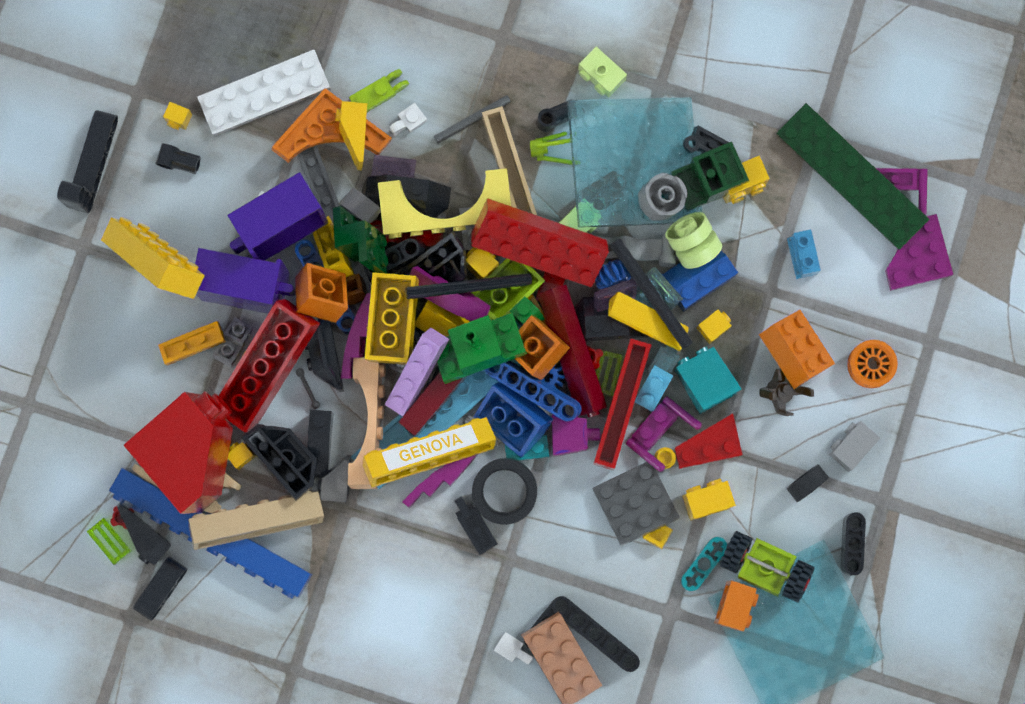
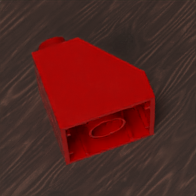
M206 391L202 394L183 392L123 445L180 514L203 512L222 495L233 427L226 420L232 411L216 393L211 396Z

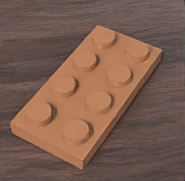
M559 612L521 635L562 704H574L602 686Z

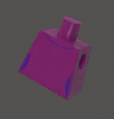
M552 414L551 417L554 419L552 421L553 457L587 451L588 441H600V428H587V419L577 417L571 421H564Z

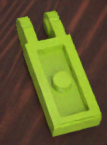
M397 69L386 77L383 76L349 96L351 102L367 103V112L396 96V93L405 89L409 82L403 80L392 88L390 82L402 75L401 69Z

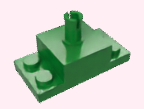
M510 313L493 320L487 315L449 329V336H447L449 341L437 363L443 382L447 384L526 355L527 352L514 314Z

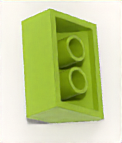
M506 258L487 278L529 273L532 277V284L475 291L472 294L491 306L488 315L493 320L510 314V310L524 296L528 298L545 280L532 267Z

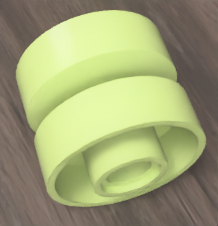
M694 212L681 217L667 229L665 234L672 249L676 251V256L682 266L687 269L697 268L710 262L722 249L721 241L715 231L712 230L706 215L702 212Z

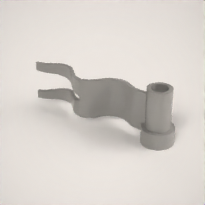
M662 235V240H640L630 236L600 237L607 240V245H611L620 238L635 260L659 261V266L662 267L676 266L674 250L665 235ZM610 251L606 259L618 258L614 251Z

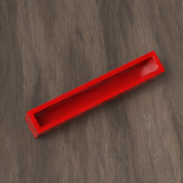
M630 339L593 465L613 471L616 467L651 344L635 339Z

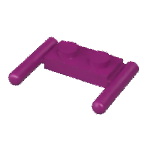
M876 168L899 191L919 190L918 209L925 215L927 214L928 169Z
M666 396L662 403L655 408L635 431L632 438L626 442V445L656 470L662 472L665 469V465L650 454L648 450H651L677 420L678 416L696 430L701 428L702 423Z

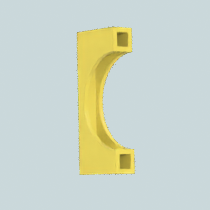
M507 168L485 171V185L478 201L465 213L448 219L428 217L417 211L407 200L400 180L379 182L378 190L383 234L389 235V238H400L402 233L410 232V236L423 235V231L432 230V234L444 233V228H453V231L466 230V226H475L487 198L511 206Z

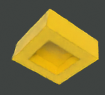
M663 526L643 536V539L662 550L673 530Z

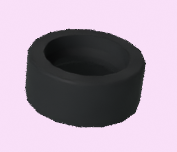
M817 464L789 485L787 490L796 502H799L821 486L829 477L821 466Z

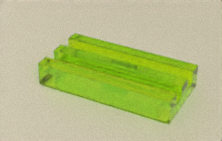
M602 350L603 356L600 357V367L597 369L596 375L599 381L604 357L609 356L601 390L603 395L613 397L623 355ZM613 358H617L610 391H607L606 386Z
M102 518L87 531L113 565H116L118 561L132 551L105 518ZM101 525H104L107 528V530L111 533V535L116 539V541L124 549L123 552H121L119 548L115 545V543L110 539V537L102 529ZM95 530H98L118 555L117 557H114L94 533Z

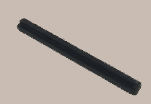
M620 238L615 240L610 245L671 334L682 349L690 346L693 343L692 339Z
M527 273L405 288V295L407 299L528 286L532 284L531 274Z

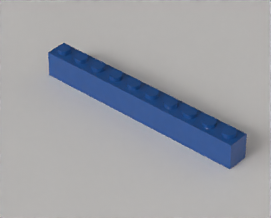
M121 468L109 489L110 492L114 493L112 498L123 504L125 500L133 504L131 507L133 510L141 514L144 511L151 514V520L160 525L162 522L170 525L169 530L178 535L183 532L189 536L187 540L192 542L189 519L202 512L180 514L158 487ZM250 539L207 547L206 551L215 556H218L219 553L226 557L225 561L235 567L238 564L245 567L244 572L254 578L256 575L264 578L263 583L272 588L277 585L283 589L281 593L291 599L294 596H301L313 575Z

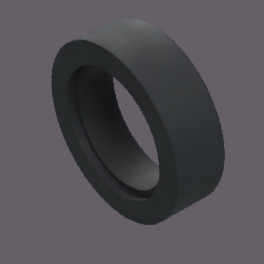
M509 458L496 459L483 466L476 475L472 485V499L476 509L485 519L501 525L513 524L524 519L533 509L537 499V483L533 473L523 463ZM500 470H509L518 474L526 486V498L523 504L511 512L494 510L488 505L484 497L483 489L487 478Z

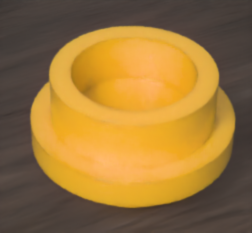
M667 447L657 450L654 456L665 465V469L671 468L676 461L674 451Z

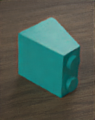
M707 346L696 352L697 356L689 359V357H685L678 361V366L674 369L699 414L731 398L741 390L740 385L714 347L708 349Z

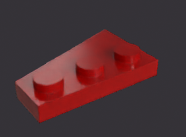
M734 415L727 416L676 446L674 450L678 468L682 469L742 456Z

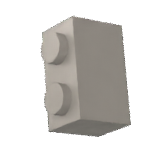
M862 421L857 424L852 422L844 431L847 435L842 440L838 438L830 447L833 451L829 455L848 472L857 466L880 439Z

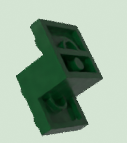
M732 141L695 156L690 164L670 172V175L680 178L686 187L687 198L684 206L687 212L725 197L729 190L749 182V178Z
M341 206L334 207L335 248L354 262L359 261L374 273L387 274L386 266L388 265V259L385 254V246L387 245L385 235L366 220H358Z

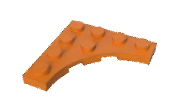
M324 88L272 146V151L289 163L299 153L313 146L331 142L345 143L339 130L340 122L336 121L337 108L341 109L342 100ZM366 119L364 148L379 156L391 142L392 138Z

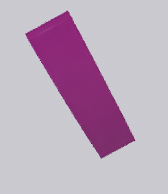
M418 266L412 267L410 275L416 276L419 279V286L448 283L440 276H431ZM471 292L424 297L469 321L487 316L491 307Z
M371 293L366 294L349 332L343 356L341 378L353 379V358L365 357Z
M478 454L448 463L436 470L421 482L402 502L408 508H411L423 492L431 498L443 482H446L451 487Z

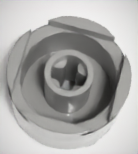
M668 173L654 176L642 186L638 193L640 208L652 221H663L671 218L683 209L687 198V190L682 180Z

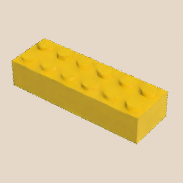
M120 217V219L110 218L101 238L102 242L157 288L188 298H195L205 276L198 270L199 267L188 262L189 259L178 254L179 251L168 246L169 243L160 239V235L150 231V227L142 223L134 225L132 221L124 217Z

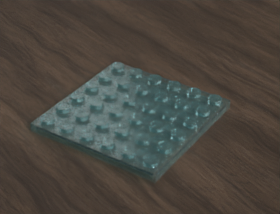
M691 97L569 100L567 102L578 228L673 224L685 215L702 212V206L689 212L686 211L684 206L681 211L667 220L652 221L643 213L638 200L639 191L651 178L661 173H668L670 175L671 171L690 164L692 158L697 156V151L689 153L683 147V140L691 136L694 129ZM689 141V146L693 148L692 141Z
M824 540L794 554L797 558L793 567L798 559L815 567L809 585L799 603L782 596L787 581H785L778 597L743 580L738 582L756 588V594H759L756 606L751 607L749 613L752 616L749 628H745L744 632L724 626L721 627L760 704H795L885 658ZM724 590L707 598L715 615L717 614Z

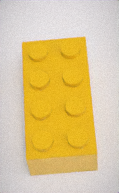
M385 273L372 274L365 360L368 362L407 364L413 351L417 298L407 299L405 288L419 286V279L416 276Z

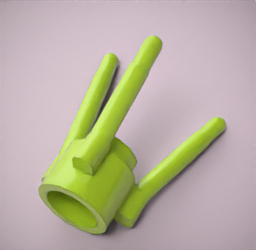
M567 132L530 140L531 157H537V161L580 165L578 161L544 156V154H548V146L572 142L571 138L550 141L566 136Z

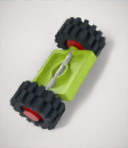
M735 531L727 545L720 566L736 574L741 568L738 575L739 579L777 597L785 581H787L782 596L799 603L809 585L815 567L799 559L793 567L797 556L756 538L748 553L753 538Z

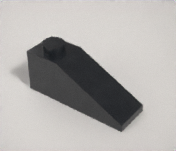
M310 410L307 448L317 458L315 477H323L329 470L334 417L332 411Z
M119 502L117 508L139 553L138 558L147 565L152 563L155 566L171 547V542Z

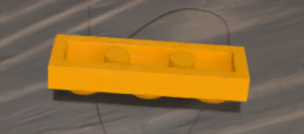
M215 321L158 344L164 364L168 366L225 343L226 340L220 323Z

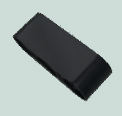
M858 512L850 513L843 519L841 570L848 576L858 575L864 568L866 520ZM851 517H856L859 520V526L856 529L852 528L849 524ZM851 538L858 542L856 550H851L848 546ZM850 560H854L857 564V569L854 572L849 571L847 568V563Z
M169 556L145 588L133 609L152 621L180 583L188 568Z

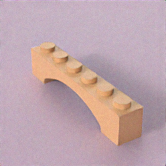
M365 357L353 358V380L356 384H360L363 389L367 403L368 422L362 448L355 461L348 463V486L351 489H377V486L372 488L363 467V456L372 450H382L379 448V440L383 439V428L380 427V419L384 418V407L381 406V398L385 397V386L382 385V377L386 375V366L379 362H368L365 360Z

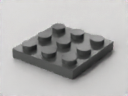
M648 462L592 488L621 547L680 519L659 475Z

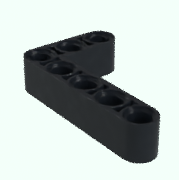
M99 110L94 112L73 182L61 181L58 188L57 198L67 208L90 213L116 131L118 115Z
M409 238L385 250L388 259V265L386 266L387 274H393V272L412 263L426 252L424 242ZM413 243H415L417 247L416 252L414 254H412L410 250L411 245ZM397 253L398 261L394 264L392 257ZM365 266V272L372 285V274L374 272ZM415 327L414 341L417 345L422 335L419 328Z
M565 596L556 597L531 627L533 628L541 623L544 617H551L558 611L555 608L556 602L564 600L568 605L567 610L559 613L570 627L621 669L633 672L640 665L639 657ZM577 613L584 617V623L581 626H575L572 622L573 616ZM592 628L600 629L601 637L598 640L590 638L589 632ZM609 642L617 643L618 651L615 654L607 652L606 646ZM626 656L634 657L635 665L632 668L624 666L623 660Z

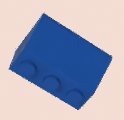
M720 251L714 259L700 267L687 269L680 262L659 276V278L684 312L735 278L738 271L726 254Z
M501 382L492 385L474 415V418L479 419L487 417L494 435L520 458L539 441L554 420L534 402Z

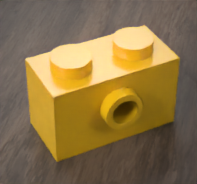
M473 247L466 254V268L477 279L487 278L499 266V262L495 260V255Z

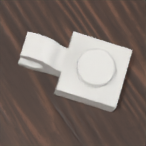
M413 103L398 114L400 121L390 126V132L394 137L406 128L411 133L426 123L427 118L418 106Z
M507 632L504 633L494 649L495 652L511 662L517 657L529 665L534 658L521 650L524 643Z

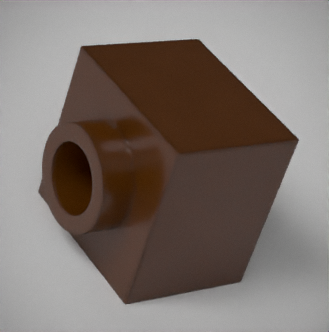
M359 273L346 277L348 306L363 301L367 294L364 279Z

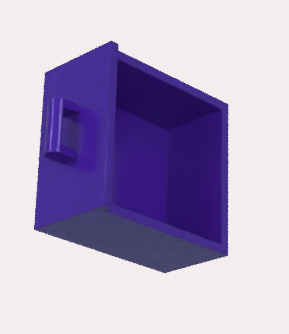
M300 172L227 215L240 236L230 242V248L234 253L240 254L248 249L254 259L264 261L329 223L320 204Z
M198 248L195 265L205 275L196 293L201 301L268 314L277 300L285 299V295L291 297L296 295L293 285L288 284L290 272L281 259H277L276 263Z

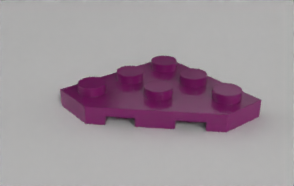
M937 214L927 216L930 220L900 250L897 249L885 270L890 291L954 275Z

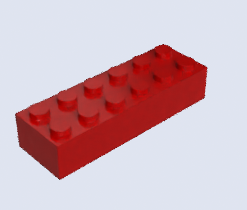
M489 198L486 199L471 233L472 247L592 287L609 253L606 239Z
M287 299L277 300L219 394L232 411L226 419L245 433L259 424L320 325L311 316L298 313L296 306Z

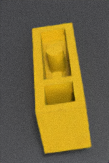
M342 101L341 109L337 108L336 121L340 122V133L357 170L362 171L367 103Z
M327 216L326 218L329 223L313 232L324 268L345 273L346 277L352 276L354 272L349 258L335 248L334 225L331 218Z

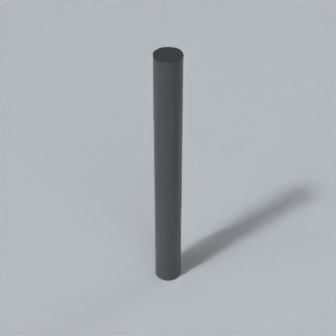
M508 95L434 136L435 140L439 143L482 119V112L511 103Z

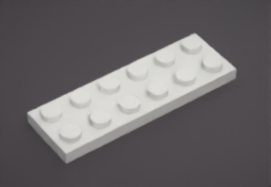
M311 50L200 95L197 98L213 136H217L318 95L324 88L327 90L331 88L315 50Z

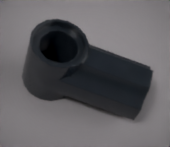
M570 99L550 109L541 110L536 123L539 130L550 132L554 127L579 117L575 102ZM545 116L551 118L552 123L544 124L541 121V118Z
M162 143L155 164L169 170H174L175 168L196 174L200 167L201 157L181 151L175 146Z

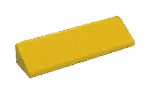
M617 292L609 300L608 316L677 351H681V346L653 308L621 292ZM680 323L682 327L685 329V331L688 333L689 327Z

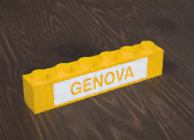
M487 417L482 419L475 418L466 424H456L441 432L433 431L428 436L414 437L405 443L392 444L380 451L372 450L363 456V467L373 488L492 450L495 447L496 438Z

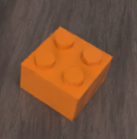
M306 263L295 277L297 312L336 323L348 309L346 274Z
M531 315L519 329L527 354L515 358V360L532 376L542 380L570 347L541 320Z
M732 580L726 581L714 623L744 632L745 628H749L752 616L749 613L751 607H755L759 596V594H756L757 589Z

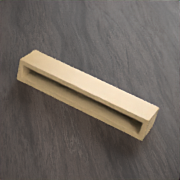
M503 107L482 112V119L498 169L507 168L511 207L537 215Z
M308 491L297 501L290 495H285L275 501L262 500L256 505H239L233 510L219 509L214 514H196L189 519V530L193 548L198 550L323 523L324 513L318 491L313 493Z

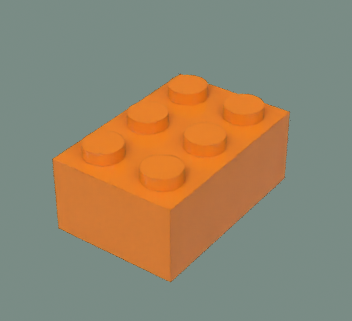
M801 310L774 323L759 334L793 389L835 364Z

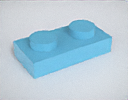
M654 365L636 397L635 403L653 412L673 375Z

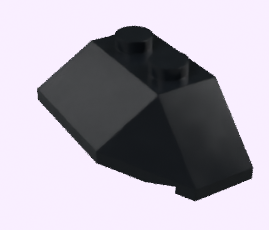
M393 175L367 177L365 196L379 207L378 183L400 180L407 200L423 215L436 218L449 209L451 187L430 180Z
M452 232L397 273L398 275H410L412 267L418 266L431 276H440L447 282L462 281L467 277L466 252L455 233Z
M614 295L583 297L574 307L585 341L649 337L608 316L609 300Z
M314 317L320 325L305 347V350H309L310 358H307L308 370L313 371L316 377L337 391L344 392L331 321Z
M257 424L241 437L258 461L295 501L313 488L317 458L290 428Z

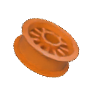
M867 340L860 343L852 350L847 362L848 372L854 382L862 387L871 389L888 383L894 377L898 366L894 350L880 340ZM868 359H874L877 362L876 369L869 368Z

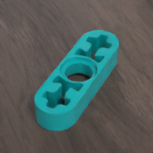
M714 537L710 539L681 578V585L685 590H697L723 557L727 548V542L723 538ZM720 541L723 550L715 552L713 556L717 557V559L714 561L710 555L705 554V551L708 550L711 553L714 549L712 543ZM701 558H707L710 561V568L706 571L701 570L698 566V561ZM694 567L697 572L704 574L701 579L698 575L695 579L696 586L691 585L688 587L686 585L688 583L686 577L691 578L695 574V572L691 571Z

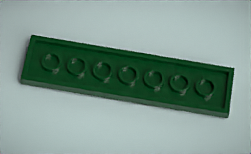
M807 103L776 133L898 250L930 220Z

